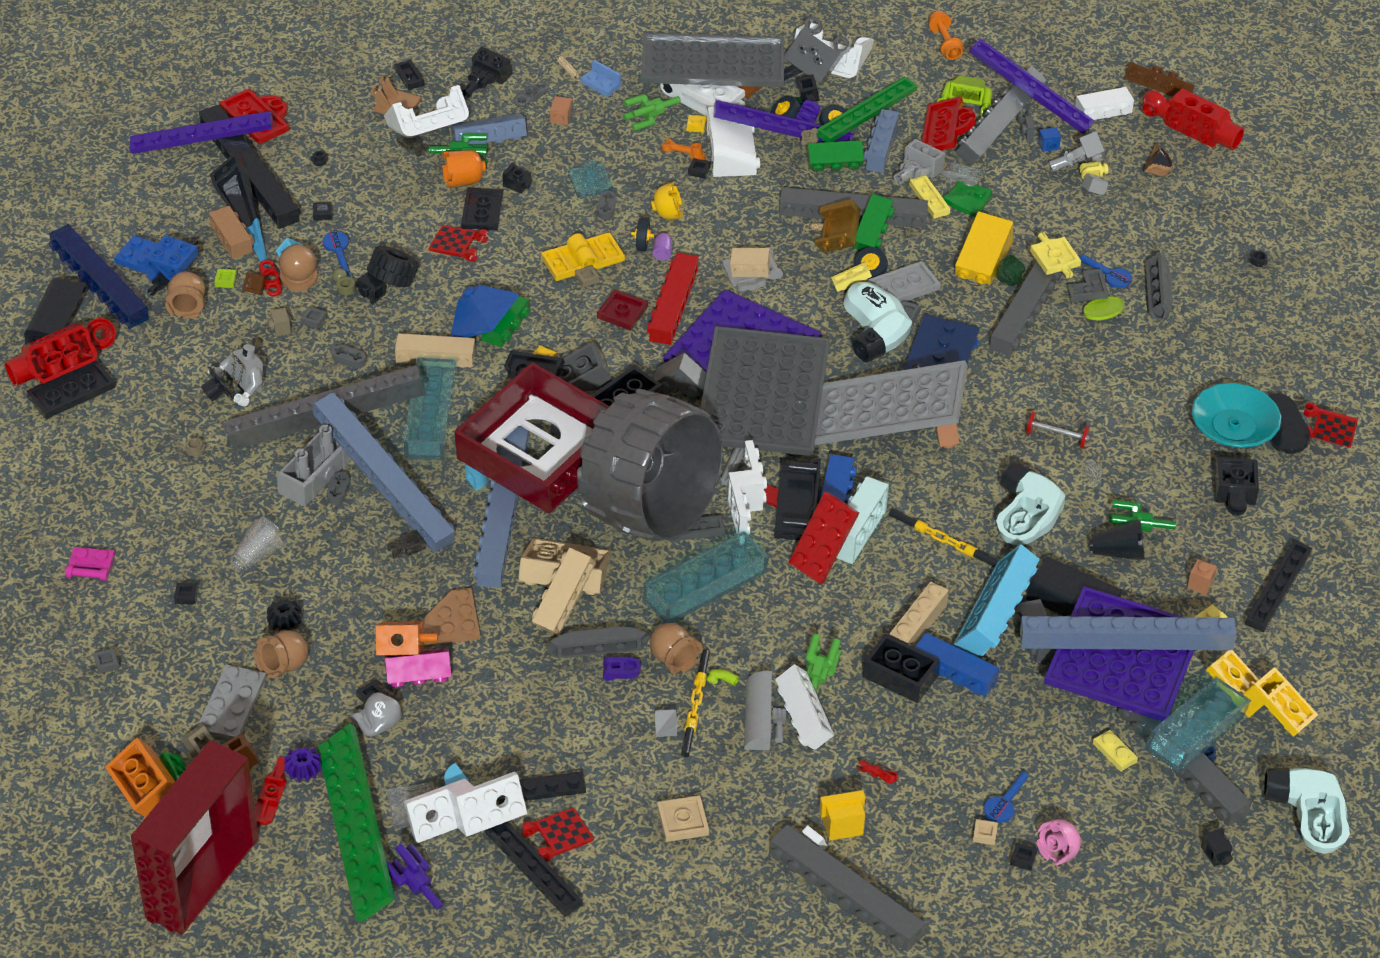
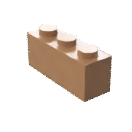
M230 206L209 212L210 226L232 259L253 252V237L247 233L244 223H240L237 212H233Z

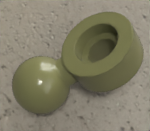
M337 268L333 271L332 278L337 282L338 293L342 295L352 294L356 290L355 280L347 277V272L342 268Z

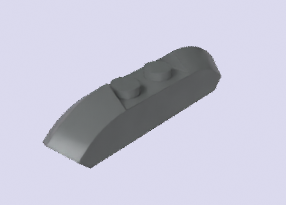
M1160 252L1146 261L1148 303L1152 319L1165 321L1168 319L1172 308L1173 296L1169 263L1164 252Z
M632 627L587 629L559 635L547 642L545 646L549 653L558 659L641 651L647 645L651 634Z

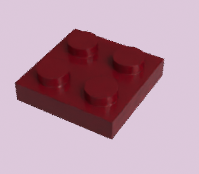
M614 290L597 312V318L631 331L647 310L648 302Z

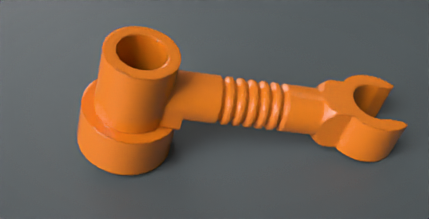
M665 139L666 144L661 143L663 151L688 153L691 156V161L693 158L706 161L705 153L702 151L700 143H694L691 147L676 144L671 139Z

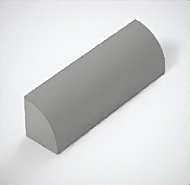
M772 671L754 673L746 680L745 750H770Z

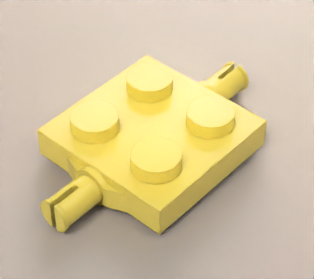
M1045 232L1039 233L1038 237L1042 242L1031 245L1030 252L1046 275L1061 271L1067 279L1071 278L1073 272L1070 269L1079 267L1081 260L1065 237L1049 239Z

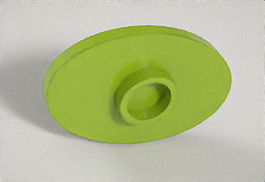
M1118 297L1093 300L1085 305L1083 314L1091 320L1109 319L1123 311L1124 301Z

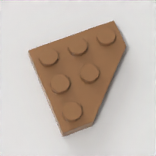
M472 588L451 590L421 620L424 625V634H438L437 642H424V646L480 639Z

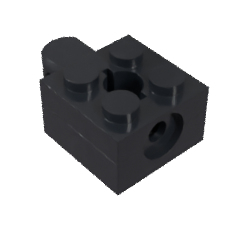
M1217 457L1214 471L1215 502L1227 503L1229 513L1237 516L1243 515L1246 512L1247 505H1256L1259 492L1257 460Z

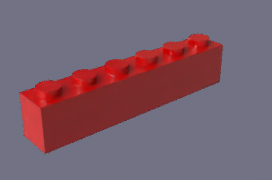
M677 253L675 259L671 260L670 272H667L665 277L666 284H662L661 297H658L656 301L657 309H653L652 322H649L647 325L649 341L672 345L698 272L699 256Z

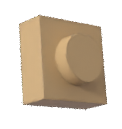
M976 819L973 842L995 845L998 823Z

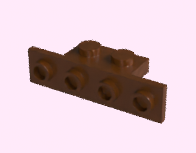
M1129 62L1124 77L1126 80L1170 96H1174L1182 88L1193 93L1195 87L1194 84L1183 81V78L1179 77V73L1174 71L1165 72L1162 67L1157 65L1146 68Z

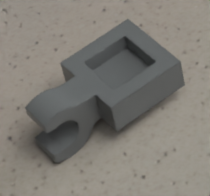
M1019 112L1017 121L1021 124V134L1025 135L1026 141H1033L1035 126L1031 113L1027 112V116L1023 117Z

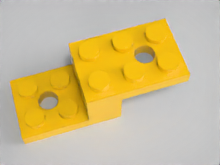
M1228 650L1206 669L1211 677L1249 718L1265 705L1270 713L1278 719L1293 737L1318 716L1313 708L1275 667L1259 680L1233 650Z

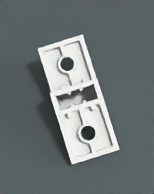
M753 440L745 441L744 471L728 473L727 499L738 543H746L747 535H750L748 521H751L750 512L763 510V503L766 502L764 489H767L766 477H762L763 465L762 462H758L759 450L754 447Z
M516 772L477 786H473L466 779H462L404 801L412 835L416 843L457 828L467 837L527 814ZM505 795V802L501 805H496L497 798ZM435 810V816L432 819H426L427 812Z

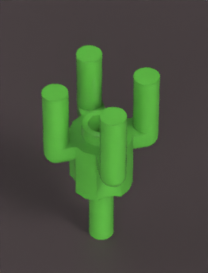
M646 94L624 100L625 107L640 102L641 106L639 109L623 114V118L627 121L639 116L645 117L646 120L631 125L634 131L654 125L656 122L654 116L663 114L666 107L681 103V99L677 96L664 101L660 97L648 100Z
M812 635L805 658L808 661L806 665L807 674L815 692L818 685L826 682L827 676L831 677L835 674L841 654L839 650L841 641L835 638L832 640L828 656L826 657L819 654L821 646L818 645L820 635Z

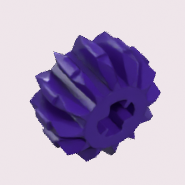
M807 99L798 111L796 119L815 123L821 109L820 105Z
M307 745L303 749L297 746L296 751L289 750L288 756H285L284 768L291 780L297 778L299 783L302 779L309 782L310 777L316 778L317 772L321 770V757L319 754H316L314 748L309 750Z

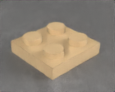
M700 795L657 802V809L666 842L709 835V827Z

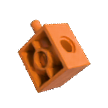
M423 621L381 622L375 626L376 655H419L424 651V642L438 641L437 633L424 634ZM397 634H400V635L403 636V639H404L403 643H401V642H399V641L397 640V638H396V635H397Z

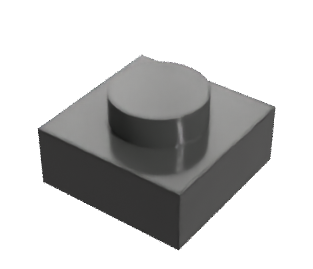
M903 301L902 306L911 319L912 325H914L921 307Z
M309 306L301 317V324L319 329L327 318V312Z
M114 648L93 653L98 674L119 669Z

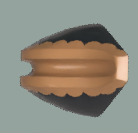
M1157 143L1147 161L1144 172L1163 177L1171 171L1173 162L1168 153Z

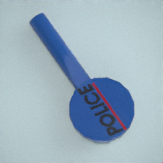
M340 231L327 233L323 237V246L328 251L336 252L340 268L344 269L347 275H350L343 250L349 245L348 236Z
M1081 255V262L1094 269L1102 270V273L1106 275V282L1110 286L1125 288L1131 284L1132 275L1127 270L1121 268L1109 269L1088 256Z
M1026 772L1020 773L1003 797H993L986 801L984 814L988 819L993 822L1004 823L1013 818L1015 810L1011 800L1027 780L1028 774Z

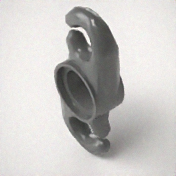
M540 81L537 82V85L525 87L522 92L515 96L514 104L518 107H525L526 104L537 101L548 92L549 85L546 82Z

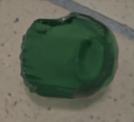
M1008 254L998 263L996 277L1003 285L1014 286L1022 280V275L1026 268L1017 257Z

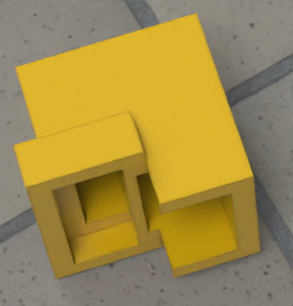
M863 790L820 797L819 812L829 841L863 835L865 823V794Z

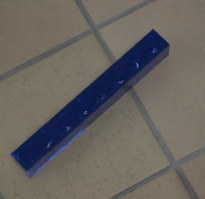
M69 224L49 233V246L53 252L56 251L60 259L68 263L70 270L78 274L80 281L85 282L92 293L95 292L99 301L107 305L111 314L115 313L122 325L125 324L131 329L149 320L147 306Z

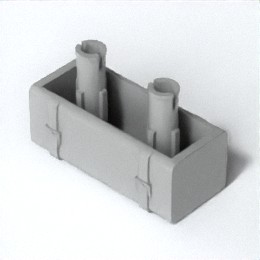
M322 425L319 428V432L302 449H298L295 452V456L277 473L278 493L305 507L330 482L334 473L347 466L351 458L332 437L331 426Z

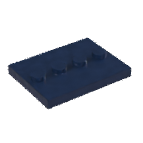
M924 314L904 370L912 369L913 364L927 367L964 360L968 365L980 327Z

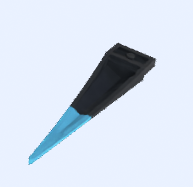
M235 152L210 174L214 188L225 204L230 206L233 212H237L240 223H244L247 233L252 235L254 240L252 247L261 262L267 260L249 174L244 166L241 155Z

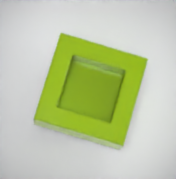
M218 269L215 287L234 288L237 270Z

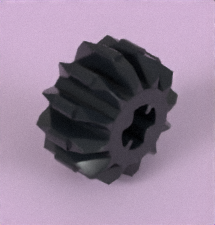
M279 598L278 602L272 601L271 606L267 607V622L273 630L278 629L279 632L283 631V629L290 630L291 627L297 629L298 624L302 621V609L296 600L290 602L289 598L283 601Z

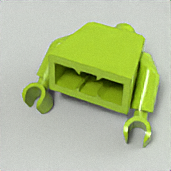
M959 76L955 80L946 83L941 95L942 98L937 100V102L961 96L966 103L983 105L980 111L981 118L982 114L991 106L992 90L985 85L983 79Z

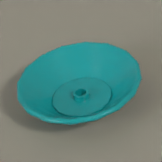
M1238 383L1216 384L1203 390L1193 401L1191 412L1196 427L1206 437L1222 445L1237 448L1255 447L1271 440L1280 430L1282 418L1277 404L1266 393L1252 386Z

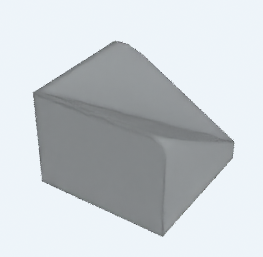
M1086 173L1082 187L1089 192L1104 195L1109 183L1100 176Z
M676 709L656 710L654 712L656 737L677 736Z

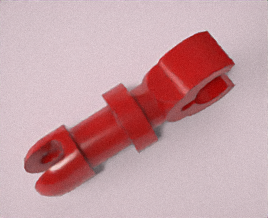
M864 760L858 761V764L862 765L857 766L859 771L870 773L874 778L880 777L883 781L890 784L897 781L898 773L883 770L881 766H873Z

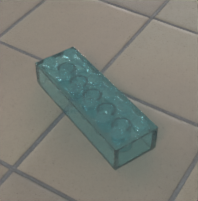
M417 358L416 365L425 395L410 399L404 435V457L444 460L457 377L456 360Z
M743 531L645 582L643 600L665 623H673L767 573L768 555Z
M1215 677L1152 730L1144 749L1167 764L1171 769L1181 773L1243 719L1251 700L1218 677Z

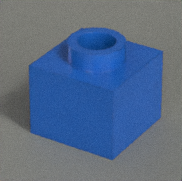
M1057 127L1041 129L1039 131L1038 144L1042 152L1060 149L1061 135Z

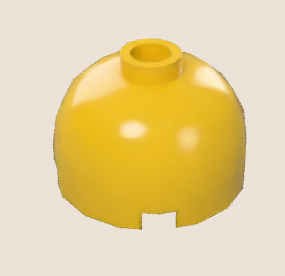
M674 182L659 187L654 194V200L651 201L653 211H657L659 216L666 220H676L683 217V210L679 212V207L682 205L681 196L677 186H673Z

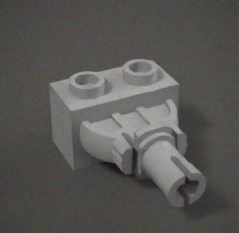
M1095 131L1079 138L1081 147L1070 153L1065 151L1064 156L1050 161L1049 164L1052 171L1066 166L1072 168L1074 163L1086 159L1088 163L1103 161L1102 158L1105 157V151L1097 132Z
M917 139L913 140L905 146L903 164L900 165V172L894 175V181L896 183L899 182L901 185L907 179H917L919 176L936 177L943 171L945 152Z

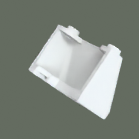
M811 23L810 29H816L818 24ZM805 24L796 29L795 39L800 34ZM823 29L819 34L813 35L834 49L833 42L822 40ZM868 37L857 39L854 47H851L850 51L843 55L831 74L846 78L856 76L872 49L874 39ZM838 44V49L846 47L845 45Z
M460 86L451 87L448 96L442 97L437 101L435 111L415 116L413 108L406 109L402 106L401 102L392 104L384 115L388 127L404 137L412 138L464 122L469 115V111Z
M714 106L707 107V135H710L713 177L756 175L757 168H760V158L756 157L754 127L713 117Z

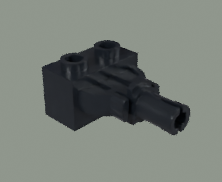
M481 46L471 57L472 67L471 73L468 75L469 83L461 90L462 94L470 98L476 89L485 88L488 84L494 82L505 83L513 74L510 60Z

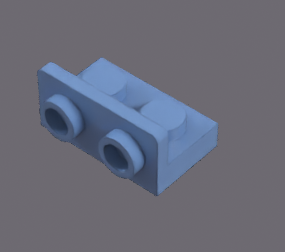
M594 60L592 61V70L580 78V83L608 97L621 87V74Z

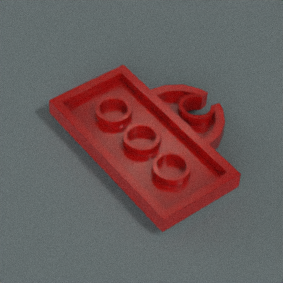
M249 88L219 102L221 109L225 110L230 118L271 112V130L248 133L259 145L289 131V125L283 120L287 115L286 102L282 103L281 97L274 95L258 97Z
M961 96L928 104L922 142L940 151L955 148L958 135L964 134L975 125L974 119L976 115L974 111L969 107H963L964 101Z

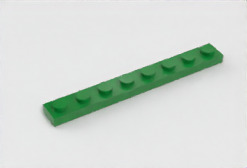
M904 76L817 129L818 137L825 142L837 140L881 113L882 109H888L917 91L918 85Z

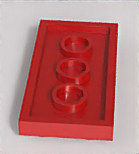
M824 492L788 563L819 584H823L860 512L831 493Z

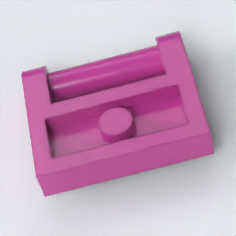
M74 547L69 564L66 566L65 576L68 578H73V576L100 578L101 581H107L115 552L113 550Z

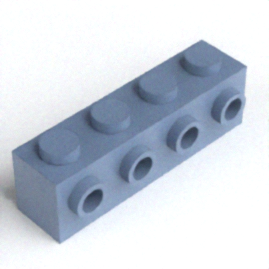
M882 109L880 116H876V127L872 128V138H869L867 148L869 150H865L864 160L867 161L866 170L884 173L898 129L899 112Z
M521 113L451 126L452 141H461V136L464 133H487V141H469V144H487V142L491 141L501 143L505 139L519 140L522 139V136H527L525 118Z

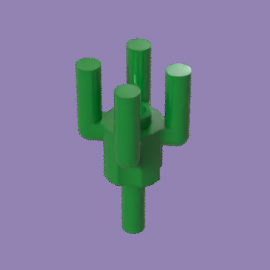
M464 133L461 136V141H451L450 146H429V154H442L445 151L472 150L479 155H486L488 144H469V141H487V133ZM481 159V161H485L487 166V159Z
M1113 500L1112 508L1132 510V512L1127 515L1110 513L1109 521L1111 523L1125 524L1134 520H1140L1141 528L1144 532H1151L1152 527L1173 530L1176 528V522L1153 519L1152 513L1140 512V503Z

